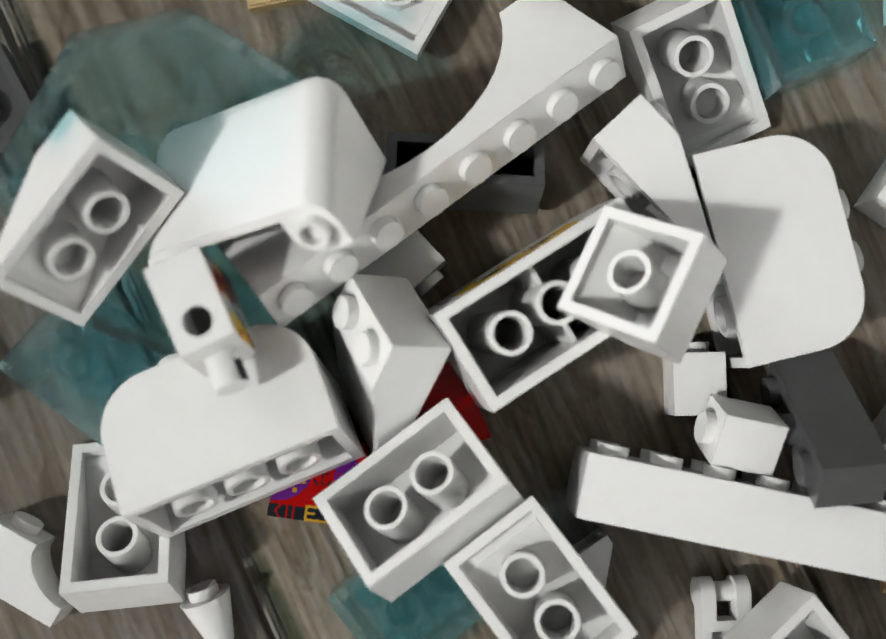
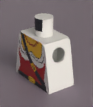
M199 245L144 269L143 273L180 358L205 377L210 376L218 396L230 395L247 387L250 380L243 361L257 354V347L231 279Z

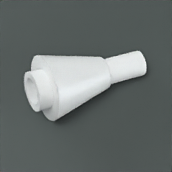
M208 579L190 587L186 591L188 597L185 598V602H181L180 608L203 639H234L230 585L227 583L218 584L216 579Z

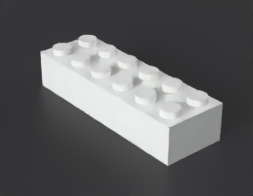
M590 438L589 447L575 445L564 505L576 518L886 581V500L884 499L882 502L814 508L806 487L799 486L794 479L790 489L789 480L777 478L773 475L770 477L742 471L741 478H736L737 470L710 465L707 461L691 459L690 468L683 467L682 458L641 448L639 457L629 456L630 448L605 440Z

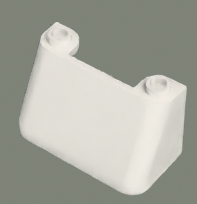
M318 76L306 78L169 132L157 151L156 164L185 194L151 237L148 266L155 265L196 245H199L204 250L206 246L281 223L288 235L298 245L307 250L326 252L355 244L387 160L345 91L330 79Z

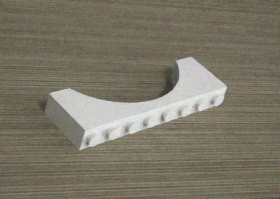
M564 0L515 1L499 13L502 24L501 52L495 72L486 89L465 117L443 138L411 161L380 177L355 244L326 252L307 250L298 245L288 235L281 223L216 244L275 322L285 327L624 79L626 73L618 36Z

